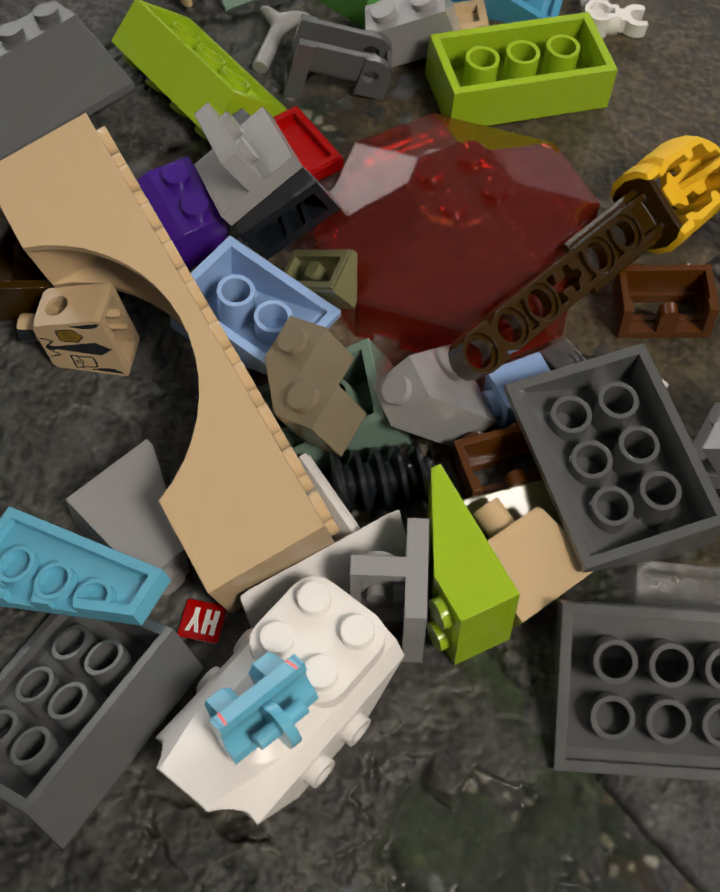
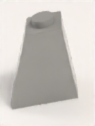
M450 345L409 355L372 387L391 427L453 447L454 441L460 440L472 432H484L496 423V420L476 381H466L458 377L452 370L448 357Z
M146 439L65 500L74 524L88 539L163 569L171 579V582L162 594L166 596L176 591L183 584L186 575L190 573L186 551L159 503V499L167 489L154 447Z

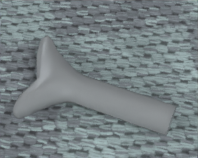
M262 5L260 7V13L269 24L270 29L252 64L256 72L265 74L268 71L284 35L298 26L301 14L309 15V13L297 10L278 12L270 6Z

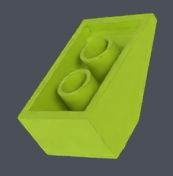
M439 464L431 468L427 519H429V622L426 623V628L435 648L439 652L446 650L452 663L456 665L510 639L520 593L442 465Z

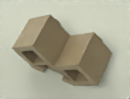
M289 316L264 357L274 414L304 442L342 457L367 414L339 386L354 357L326 327Z

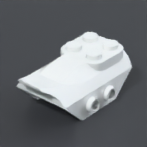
M310 576L295 583L255 627L248 629L239 638L231 658L221 668L215 666L203 676L197 686V694L156 737L162 743V753L156 769L207 812L220 809L239 810L256 824H259L296 800L309 785L314 789L321 785L335 765V761L332 758L345 743L349 746L356 744L371 723V719L368 716L405 656L395 637L372 611L332 581L323 577ZM267 652L275 654L284 661L295 654L305 663L307 677L319 697L318 700L308 707L309 713L295 724L302 741L293 749H290L277 738L264 750L258 747L236 765L226 755L209 721L211 717L204 705L205 700L220 688L230 687L238 696H241L254 685L249 676L252 664Z

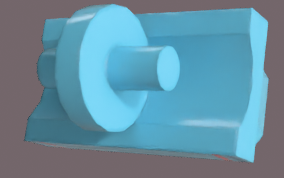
M267 652L252 664L249 676L254 685L241 696H238L229 687L220 688L205 700L204 705L211 717L209 721L226 755L236 765L258 747L264 750L277 738L290 749H293L302 741L295 724L309 713L308 707L318 700L319 697L307 677L305 663L295 654L284 661L275 654Z

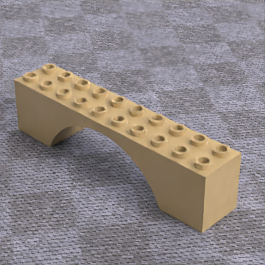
M84 113L0 161V207L22 248L54 287L105 282L113 283L117 291L134 295L161 309L178 322L188 333L195 354L199 380L197 420L184 462L171 485L159 499V503L208 594L231 614L243 607L240 596L246 591L335 543L331 536L340 532L337 524L317 490L307 495V492L315 488L105 125L96 130L88 115Z

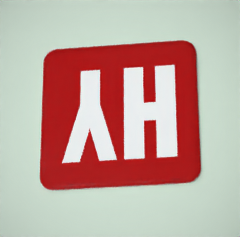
M194 599L187 600L178 635L183 638L217 643L227 610L220 604Z

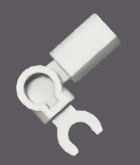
M579 0L581 11L583 13H590L602 38L607 35H616L617 32L624 33L632 38L644 37L648 26V21H641L645 12V6L632 4L625 8H619L618 4H610L608 0Z

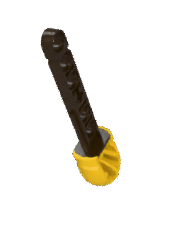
M685 135L673 138L659 145L635 166L621 175L613 183L610 191L614 201L613 205L561 246L563 251L561 255L481 318L479 323L471 326L450 345L448 357L450 366L456 375L466 381H474L495 372L511 358V353L522 349L588 292L592 295L599 292L644 252L647 251L654 254L672 252L720 211V148L715 143L698 136ZM658 178H660V188L655 182V180ZM614 225L623 231L626 239L625 247L616 241L613 232ZM587 247L597 254L599 259L598 269L593 268L586 258ZM565 277L567 283L564 289L557 292L552 286L558 284ZM530 293L537 296L542 303L543 313L541 317L536 316L529 307L528 298ZM499 318L507 320L513 329L512 342L504 340L498 331ZM468 343L475 345L480 350L483 359L481 368H476L469 362L466 355Z

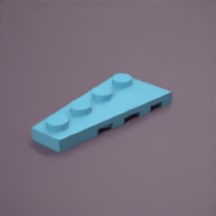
M10 506L0 518V606L142 626L171 582V579L163 569Z

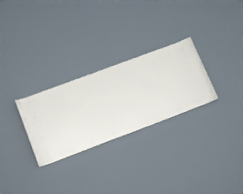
M400 510L386 514L242 594L240 599L251 628L255 627L283 595L301 579L310 576L323 577L332 581L346 593L349 592L351 554L364 555L370 551H384L393 556L405 557L406 534Z

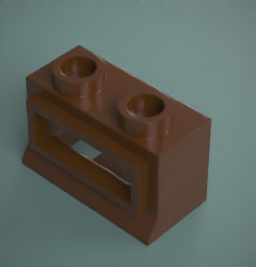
M633 264L624 269L614 280L612 293L617 322V339L710 337L720 311L712 264ZM674 302H692L694 314H679L677 304ZM633 303H662L659 305L656 314L633 315Z
M518 422L511 424L507 428L487 433L482 431L472 432L453 442L451 464L465 499L543 480L540 472L526 475L524 469H515L506 475L505 481L481 486L479 478L474 475L475 471L533 457Z

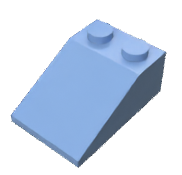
M232 236L226 238L191 272L192 277L244 366L266 375L267 369L264 357L289 316L326 327L327 329L341 316V310ZM170 317L171 328L190 340L185 329Z

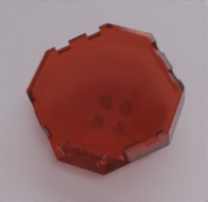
M432 113L354 143L331 194L339 203L341 210L317 226L313 235L314 249H353L357 252V303L355 309L338 308L341 310V314L354 336L364 339L369 338L371 341H373L375 334L400 340L399 348L420 353L452 344L455 339L471 326L479 323L481 318L563 253L561 246L598 217L601 203L554 142ZM587 247V249H586V256H587V253L589 252V249H590L589 247ZM564 277V279L552 287L557 292L563 290L567 283L566 278ZM530 293L528 298L529 307L536 316L541 317L543 313L542 303L537 296ZM570 308L522 349L511 353V358L561 337L566 326ZM499 318L498 331L504 340L512 342L513 329L507 320ZM468 343L466 355L469 362L474 367L481 368L483 359L480 350L475 345Z

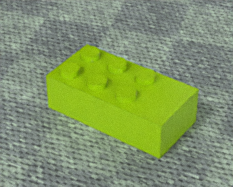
M589 12L430 34L425 75L448 132L606 108L618 71Z

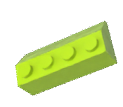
M134 0L111 40L124 53L122 56L123 61L132 68L142 71L147 76L145 82L155 91L166 95L171 100L170 107L181 116L191 119L196 124L195 132L207 141L208 139L194 115L206 103H209L220 115H223L226 111L233 115L243 108L252 116L261 107H264L274 117L288 110L194 21L186 16L142 0Z

